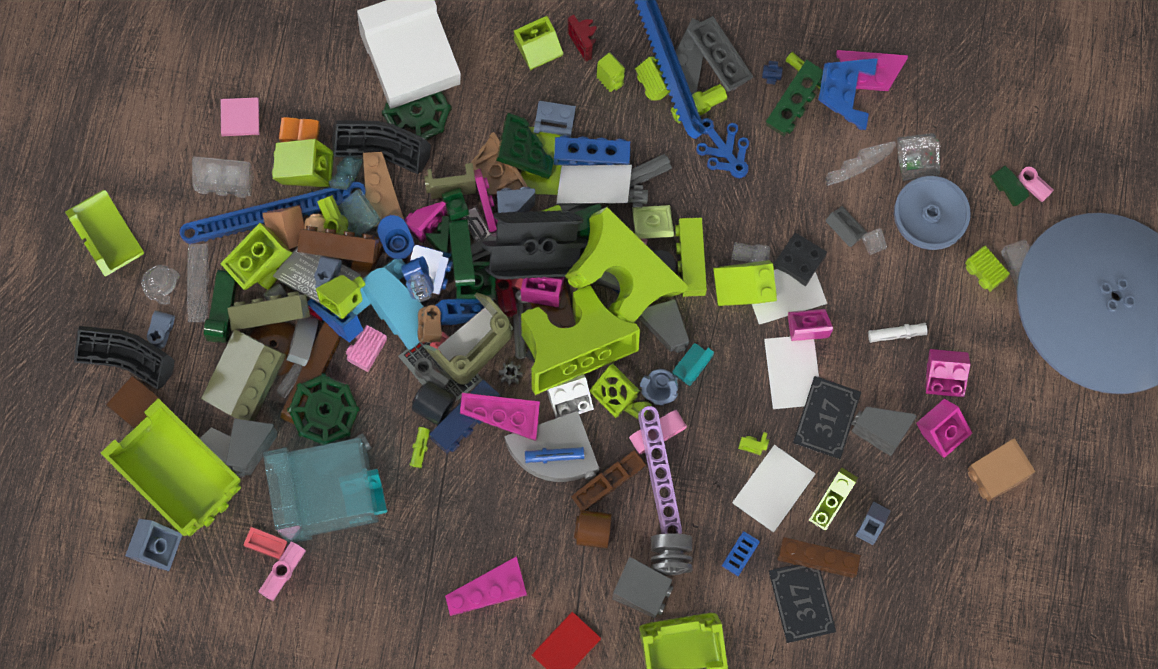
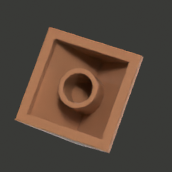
M300 205L263 212L265 226L269 227L289 249L297 247L300 229H304Z

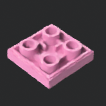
M259 98L221 99V135H259Z

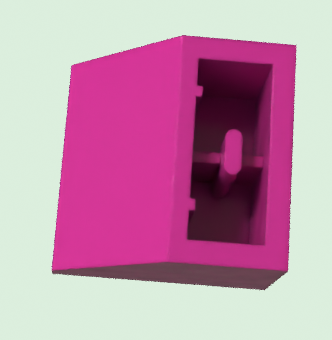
M565 277L523 279L521 301L559 307Z
M930 349L927 363L926 394L964 397L970 369L969 354L967 352Z

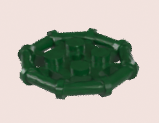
M440 91L400 105L397 108L390 109L388 102H386L384 110L381 112L387 123L397 126L393 116L398 115L401 120L398 127L404 129L406 126L411 130L416 129V135L428 139L445 131L444 127L452 106L449 105L443 92ZM436 95L440 102L439 105H435L432 99L433 96ZM416 106L417 108H421L422 110H420V113L416 114L412 112L414 111L413 107ZM436 111L441 112L438 122L434 120ZM428 125H431L433 127L432 129L421 134L420 129Z
M321 373L320 376L306 382L298 383L290 407L287 408V412L290 413L298 431L297 435L320 443L322 446H327V444L345 436L349 437L357 413L360 412V407L357 406L349 388L350 385L328 377L325 373ZM320 384L321 390L314 393L309 391V388ZM327 385H330L340 390L335 393L326 388ZM304 394L307 396L304 407H298ZM342 394H344L349 407H345L342 404L340 397ZM325 404L329 413H324L323 415L319 407H323ZM304 412L308 424L303 426L298 413ZM344 412H348L349 415L344 425L341 423ZM313 426L322 430V434L318 435L308 430ZM334 426L340 429V431L328 435L327 429Z

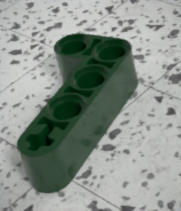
M468 220L448 221L456 287L475 285Z
M217 270L209 319L205 320L204 336L209 342L227 344L230 331L228 308L234 306L237 282L226 270Z

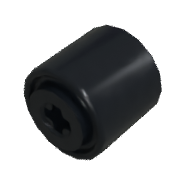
M428 381L416 393L412 401V411L438 426L450 413L456 401V396L435 383Z

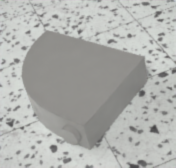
M578 411L538 424L536 441L514 433L504 436L507 448L515 461L524 470L538 478L553 482H568L584 477L585 479H590L599 472V466ZM584 447V459L547 461L545 464L543 462L525 463V451L542 450V448L549 450Z

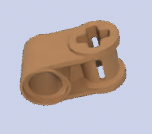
M435 305L422 307L418 311L417 335L419 342H440L441 313Z

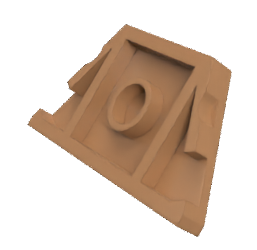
M494 132L491 133L486 144L481 147L479 154L471 162L473 163L474 170L481 169L483 178L487 177L489 188L486 191L488 196L492 195V197H496L497 191L504 188L519 190L522 187H528L517 168L496 161L500 141Z

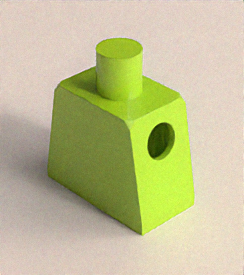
M340 275L317 287L316 292L319 302L343 319L362 302L363 298L360 289L366 284L360 276L351 281L346 276Z

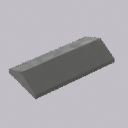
M713 16L687 30L728 92L735 90L753 78V75Z

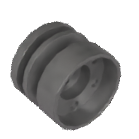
M659 534L651 536V551L660 553V555L651 557V562L656 563L651 565V569L664 575H680L692 572L693 565L688 564L692 562V557L684 555V553L692 551V536L686 534Z

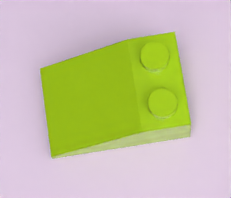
M259 223L220 264L244 290H247L279 268L291 256L292 252L269 227Z
M770 260L713 268L718 306L760 304L777 301L774 268Z

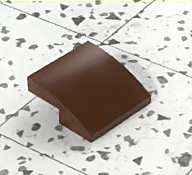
M132 376L106 406L135 429L147 417L144 412L158 397Z

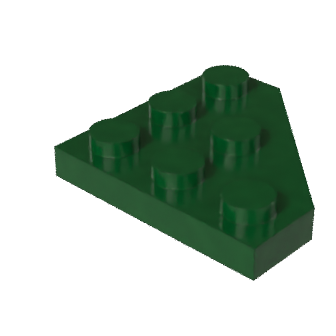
M507 113L496 161L549 179L554 163L553 158L542 148L544 145L537 135L531 132L528 127L529 123L525 118Z

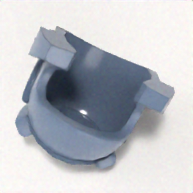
M655 369L649 376L644 375L640 383V387H642L641 393L655 405L671 403L678 396L677 376L673 375L670 371Z

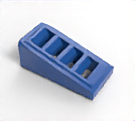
M743 531L722 564V567L739 576L760 541ZM744 539L745 541L752 544V548L744 544L742 540ZM740 546L749 553L746 555L737 548ZM734 553L742 557L744 561L742 562L738 558L734 557ZM732 560L740 565L739 569L730 564L729 561Z

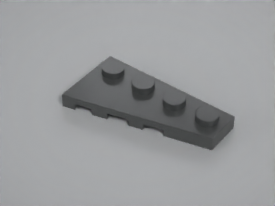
M692 18L687 30L700 23V21ZM686 30L676 50V55L690 92L694 94L697 92L703 54Z

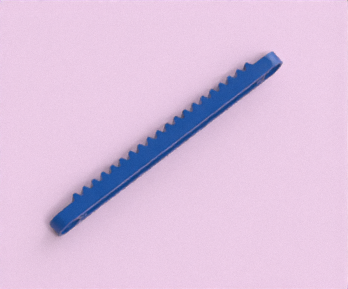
M635 0L634 3L638 5L637 10L641 11L639 16L643 17L641 21L645 23L644 28L647 29L646 34L650 35L648 40L652 41L650 46L655 47L653 53H657L655 59L659 60L657 63L661 66L659 70L664 72L662 77L666 78L664 83L668 84L669 96L673 97L671 102L675 103L674 109H678L676 115L680 116L678 121L683 122L684 128L690 137L697 139L704 133V126L656 0Z
M351 182L189 222L181 227L180 235L185 243L192 244L200 241L206 242L209 239L214 240L217 237L222 238L223 236L237 234L238 232H245V230L250 231L259 223L265 225L263 212L300 205L302 217L318 214L321 210L317 201L333 195L338 209L342 206L347 207L350 204L363 201L366 196L365 187L360 182ZM354 188H360L362 193L359 196H353L351 191ZM188 229L195 230V235L191 238L185 236V231Z

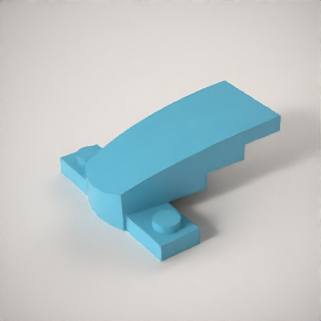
M392 259L383 268L376 269L363 278L366 285L360 289L363 298L362 302L351 312L358 315L371 304L380 319L385 320L393 334L398 335L407 349L410 350L419 343L417 335L418 311L424 306L399 281L404 276L401 266L405 265L403 260Z

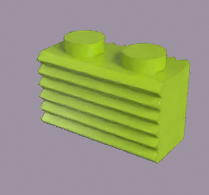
M608 53L598 61L597 79L602 81L601 84H604L606 89H609V92H612L614 89L618 90L624 84L625 68L611 53Z
M648 57L635 68L637 79L643 84L645 94L651 101L661 100L670 93V90H667L668 84L664 83L666 78L662 77L664 72L659 70L661 66L657 64L659 60L655 59V57Z
M983 246L968 258L965 263L967 271L971 275L975 274L979 279L980 286L983 289H988L990 292L1006 280L1010 274L986 246Z

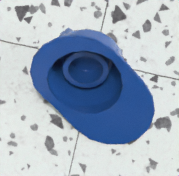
M390 215L383 218L378 225L377 231L385 252L393 259L406 258L414 248V241L407 224L399 216Z

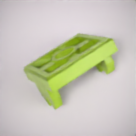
M611 364L589 390L615 418L634 402L633 400L638 397L637 394L640 391L614 364ZM610 377L618 379L616 384H610L608 380ZM602 385L606 388V396L603 394ZM622 385H624L627 390L626 399L621 395L620 388L622 387ZM610 387L616 388L617 396L614 397L609 393ZM617 399L621 404L616 405L609 401Z

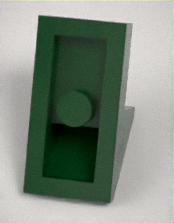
M442 216V222H438V233L441 234L426 233V239L436 250L448 253L450 235L448 221H450V216Z

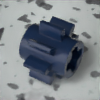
M769 61L768 65L763 66L762 78L766 79V84L775 85L776 80L781 81L782 67L778 66L777 61Z

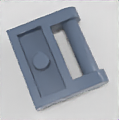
M539 101L534 133L544 132L569 136L571 138L576 106ZM541 121L567 125V127L561 128L555 126L542 125Z

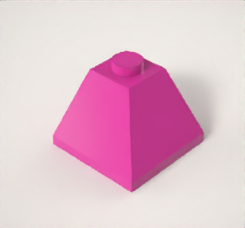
M440 202L417 209L405 218V223L410 233L421 243L426 240V233H432L438 227V222H442V216H447L446 203Z

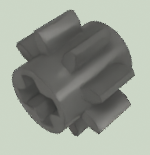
M634 185V189H629L628 203H633V207L641 208L642 204H647L648 190H643V185Z
M513 361L509 365L503 363L504 370H499V375H504L501 378V382L506 381L509 386L514 382L519 384L518 377H523V373L518 372L521 366L513 365ZM507 372H514V376L507 375Z

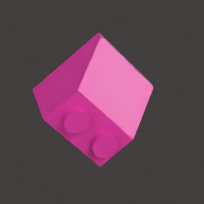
M943 399L916 423L923 437L943 458L972 434L959 407L946 399Z

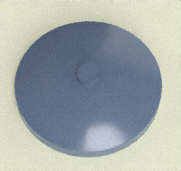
M925 176L909 182L901 190L894 206V219L899 232L907 241L923 249L939 250L953 245L963 236L970 221V206L965 194L956 184L942 177Z

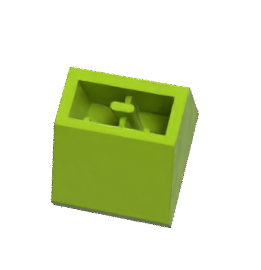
M547 16L514 30V41L530 70L563 56L557 34Z

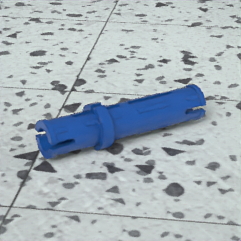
M584 447L549 450L542 448V450L525 451V463L543 462L545 464L547 461L584 459Z

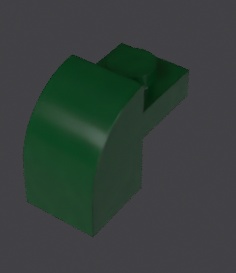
M460 187L441 193L443 202L446 203L447 213L452 221L470 215Z

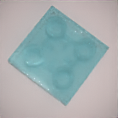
M360 189L356 190L338 206L341 215L348 219V231L355 232V236L362 237V234H366L381 221Z

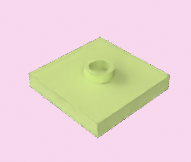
M670 205L642 208L632 207L635 235L639 239L674 236Z

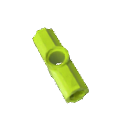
M720 84L703 93L699 91L692 94L699 116L708 112L711 107L727 100L726 91ZM672 107L671 112L673 118L675 119V121L680 123V121H678L680 116L676 115L678 109H674V107Z
M333 195L317 201L325 219L324 229H335L338 234L348 231V219L341 215Z

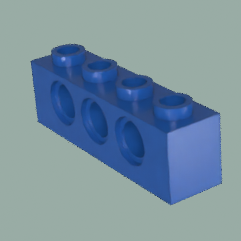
M555 137L554 165H629L630 141L625 139L613 141L606 138ZM576 148L578 152L571 153L569 149ZM595 149L597 152L595 154L588 153V150ZM613 150L615 154L608 155L606 151Z

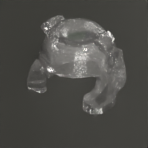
M157 265L144 273L141 281L145 295L150 300H155L159 304H170V296L167 294L171 293L175 288L180 274L172 268L168 269L164 265Z

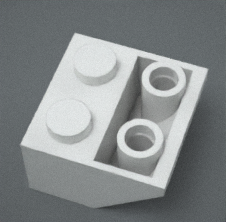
M584 374L547 390L556 418L576 411L581 414L594 409Z

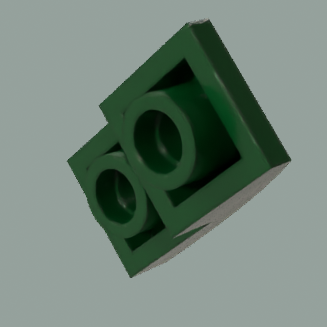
M1002 166L990 176L999 192H1005L1012 206L1019 205L1030 196L1020 180L1006 166Z

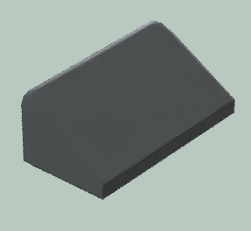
M843 206L832 212L826 219V223L849 247L854 246L867 234L865 229Z

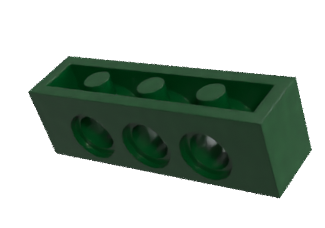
M806 59L766 120V126L784 137L787 133L791 134L796 126L794 124L797 117L800 119L806 111L805 105L807 102L811 103L816 96L815 90L817 87H821L823 69ZM805 80H810L813 84L811 87L805 88L802 83ZM798 95L802 97V101L794 103L792 98ZM790 111L792 116L789 119H785L782 117V113Z

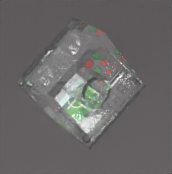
M934 133L897 138L898 159L903 181L925 176H940V142Z

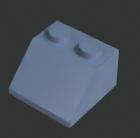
M139 519L125 556L140 563L169 571L182 534L154 521Z

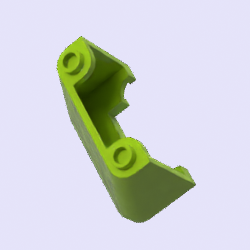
M715 613L651 622L639 626L646 669H699L705 667L707 669H728L722 623Z

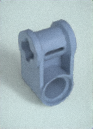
M321 256L314 274L315 288L333 280L339 275L342 265L341 260Z
M154 311L147 333L149 343L159 349L165 347L174 325V315Z

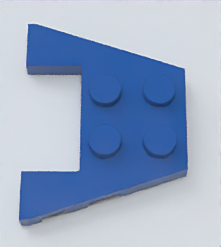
M878 59L825 63L818 100L834 112L840 113L848 122L854 123L858 129L866 130L869 113L853 109L858 73L869 76L875 75Z

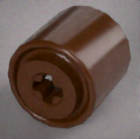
M580 510L579 516L576 517L574 539H576V545L608 549L612 513Z

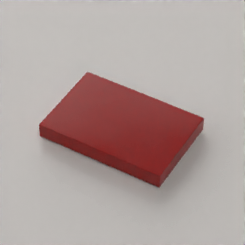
M571 612L532 654V657L545 669H574L597 645L601 638L575 613Z

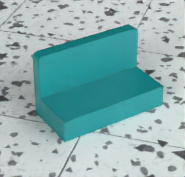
M694 343L672 373L691 386L713 358L714 351L709 348L704 350Z

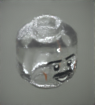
M421 272L411 274V279L406 282L411 298L421 302L432 297L431 294L434 292V287L429 275L421 274Z

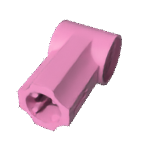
M1025 167L1017 176L1023 186L1041 202L1054 191L1038 176L1037 171L1033 167ZM1023 175L1030 176L1031 180H1026Z

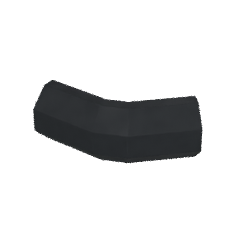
M335 120L333 124L332 142L334 157H363V153L382 152L384 160L416 174L423 171L430 158L431 144L425 138L393 124L380 121Z
M79 326L77 330L75 363L115 366L131 372L156 389L162 388L173 374L175 360L138 335L123 330Z

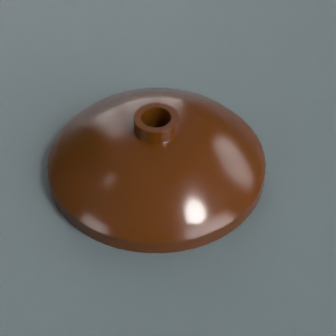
M288 322L258 326L249 335L269 346L272 342H276L277 345L273 348L287 354L277 376L285 375L298 366V364L287 360L295 327Z

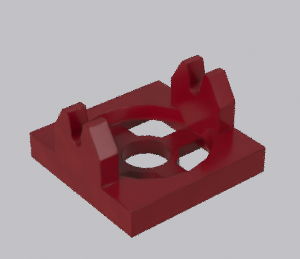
M573 14L568 17L567 33L583 59L587 62L592 59V49L596 43V39L590 40L589 38L594 35L597 26L589 27L593 23L592 19L578 22Z

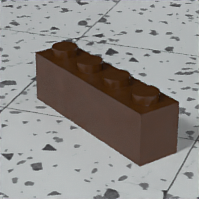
M306 226V229H300L297 252L370 263L376 262L379 239H374V235L362 234V237L355 236V232L349 231L338 234L335 229L325 228V232L317 231L318 227Z
M783 537L777 560L854 578L858 572L861 555Z

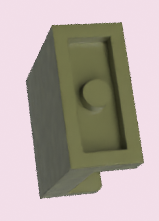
M473 163L465 164L466 175L433 179L431 169H428V176H424L427 194L431 193V199L442 198L441 193L460 187L462 195L476 194Z

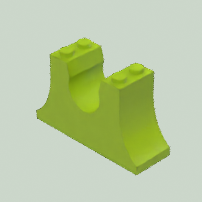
M607 207L595 212L589 218L590 236L587 246L578 261L565 275L569 284L579 289L601 278L605 271L613 274L619 282L620 293L617 300L610 305L608 311L629 323H634L643 311L659 297H673L684 293L689 288Z
M591 286L579 288L573 292V315L576 325L571 328L554 326L549 321L547 314L539 307L526 310L521 314V336L535 359L534 365L531 368L532 390L534 394L537 395L639 351L640 329L637 324L621 320L609 312Z

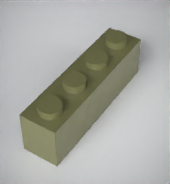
M298 291L287 293L288 297L281 298V295L270 296L269 301H263V298L251 300L252 304L246 305L245 301L234 303V307L228 308L231 331L308 318L310 314L306 294L299 295Z

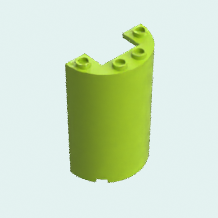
M158 398L144 412L147 417L120 443L113 440L101 454L183 536L188 535L190 537L204 525L208 527L214 521V516L228 508L229 500L241 489V480Z

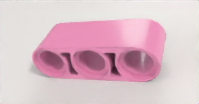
M677 410L660 418L664 441L687 428ZM640 429L629 437L639 455L645 453ZM654 430L648 431V437L651 440H655L657 437Z

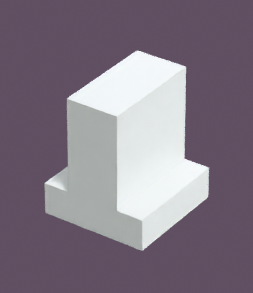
M386 0L357 10L360 35L366 51L371 57L390 109L460 85L461 73L438 17L437 6L434 0Z

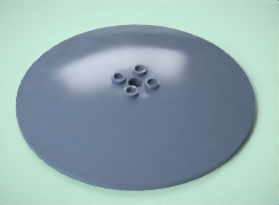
M1106 213L1076 215L1064 219L1047 229L1037 238L1025 255L1017 281L1019 315L1026 334L1035 349L1061 375L1074 383L1094 391L1130 394L1157 386L1158 233L1135 220ZM1111 293L1118 294L1119 301L1114 300Z

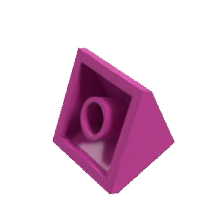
M825 309L788 312L791 341L830 337L833 326Z

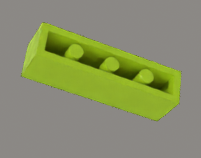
M680 218L678 225H675V236H679V243H676V254H680V261H677V271L681 272V280L689 286L682 295L683 297L705 296L707 288L702 218Z

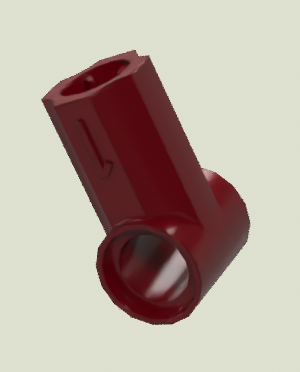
M497 279L495 287L499 308L507 317H511L517 314L511 279ZM502 286L508 287L505 290L500 289Z

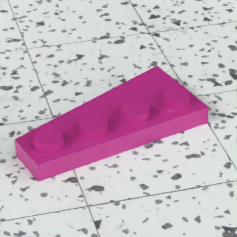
M462 393L460 414L536 441L540 402Z
M517 556L447 594L445 598L450 616L527 596Z

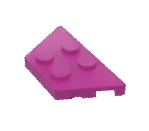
M836 51V57L839 58L840 62L878 59L875 75L869 76L858 73L856 89L889 91L908 58V55Z

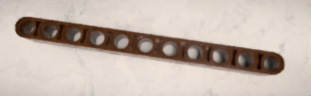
M374 236V239H379L376 262L370 263L354 260L350 269L359 273L362 279L374 271L384 250L378 237ZM324 322L312 347L309 360L303 366L282 410L280 419L292 424L294 422L290 413L287 412V408L290 407L297 389L296 385L326 372L342 338L326 322ZM319 385L309 388V391L311 393L316 392ZM304 394L298 407H304L307 396ZM304 412L298 413L301 421L304 418Z

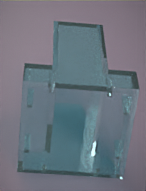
M361 438L291 452L287 447L263 452L275 530L289 544L290 542L297 543L312 540V535L379 522L367 448Z

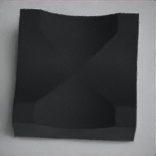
M795 232L775 261L774 267L790 275L806 287L826 257L827 251Z

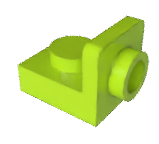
M763 432L760 442L751 436L742 437L738 449L761 455L762 451L767 450L769 439H766L767 433Z

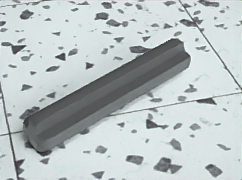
M516 303L517 314L513 315L515 355L517 359L526 358L525 341L521 336L523 304Z

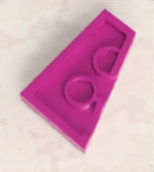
M481 169L474 170L489 231H497L496 225L498 220L494 218L491 209L494 206L492 195L488 196L486 191L489 188L487 177L483 178Z

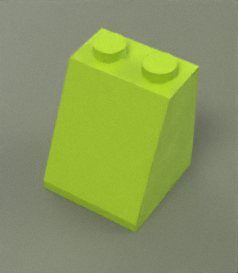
M316 139L276 143L272 179L282 185L331 187L333 151Z

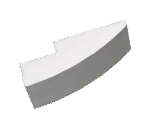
M311 315L308 318L298 319L290 344L288 361L302 366L307 364L319 319Z

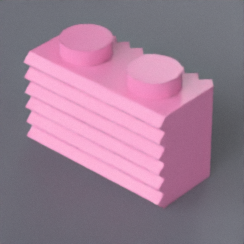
M366 325L363 331L356 336V343L349 346L346 355H348V362L368 372L385 345L387 337L385 334Z

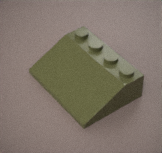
M234 329L201 399L237 419L255 421L287 354Z

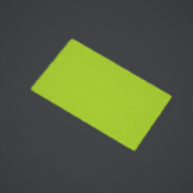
M529 127L531 132L536 134L544 145L542 148L547 155H551L554 160L555 137L564 135L544 132L534 133V127ZM553 163L549 179L524 170L521 171V176L528 187L535 189V194L558 195L561 167L565 165H554Z

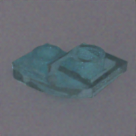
M353 157L344 158L336 166L337 174L329 181L330 188L347 190L355 180L362 160L354 159Z

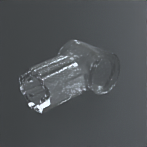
M735 242L731 259L748 263L769 260L771 248L761 244L752 246Z

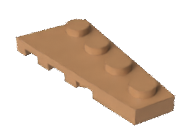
M382 152L363 153L368 228H378L380 221L390 215L399 216L404 220Z

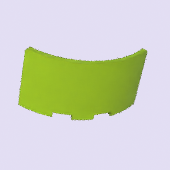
M106 190L98 192L65 211L81 239L86 238L87 241L84 244L105 277L144 254L143 249L126 225Z

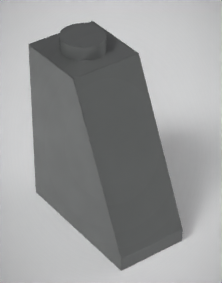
M675 299L647 307L639 316L640 321L670 352H682L689 346V339Z

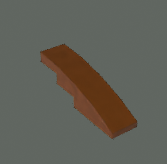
M633 450L621 461H617L605 472L596 476L573 494L571 498L580 510H587L631 479L647 465L639 454Z

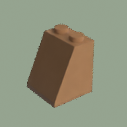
M1015 438L976 461L968 468L970 479L976 482L981 497L983 499L986 498L988 502L1025 482L1035 473L1034 468Z

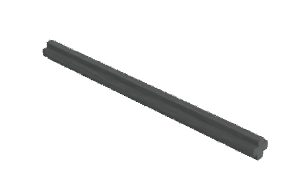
M663 154L631 169L629 189L633 188L634 185H639L671 170L672 167L668 157ZM559 203L557 205L561 207L562 211L566 210L574 213L599 203ZM488 238L471 245L473 262L490 255L491 251H487L482 247V242L488 241Z

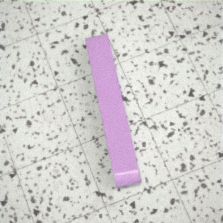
M647 406L640 410L638 419L661 533L668 534V527L674 526L676 534H682L659 414L654 407ZM646 410L653 414L651 421L644 418ZM649 430L656 432L657 437L655 440H651L648 437ZM653 449L660 451L661 456L659 459L652 457ZM657 468L664 470V477L662 479L658 478L655 474ZM662 487L668 490L666 498L661 497L659 494ZM666 506L672 509L670 517H666L663 513Z

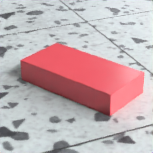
M251 527L244 542V547L279 560L287 547L288 541Z

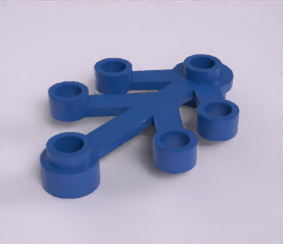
M703 118L701 120L702 123H709L710 125L709 127L704 126L705 131L703 134H708L719 149L708 147L705 143H699L696 148L697 154L726 158L729 163L719 162L717 158L712 157L708 160L707 167L710 170L730 171L731 175L735 178L745 177L748 173V165L744 162L746 149L749 146V140L745 137L738 140L739 152L736 159L732 154L735 135L738 132L737 124L730 123L727 126L728 135L725 144L713 129V121L709 118ZM734 127L736 130L732 132L729 128ZM740 142H745L747 145L741 146ZM704 147L705 151L702 152L699 148ZM714 161L716 165L711 166L710 162ZM741 166L742 170L738 171L736 167Z

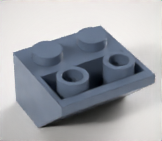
M522 187L519 190L504 188L497 191L498 213L529 212L535 205V189Z

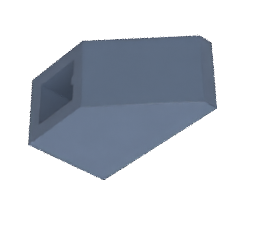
M873 501L855 536L873 545L886 523L890 510Z

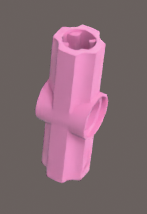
M290 542L279 561L273 565L271 573L258 592L269 600L274 601L286 581L291 578L293 570L306 550L296 543ZM286 567L287 573L279 576L277 574L278 569Z

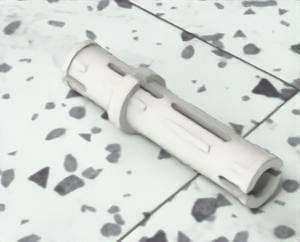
M926 323L916 325L904 324V326L869 330L868 337L870 343L898 338L910 339L914 336L927 335Z

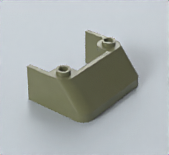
M476 293L474 296L492 315L490 319L491 330L466 356L456 355L448 361L437 348L429 345L424 346L438 364L459 384L469 383L512 336L507 316L489 296Z

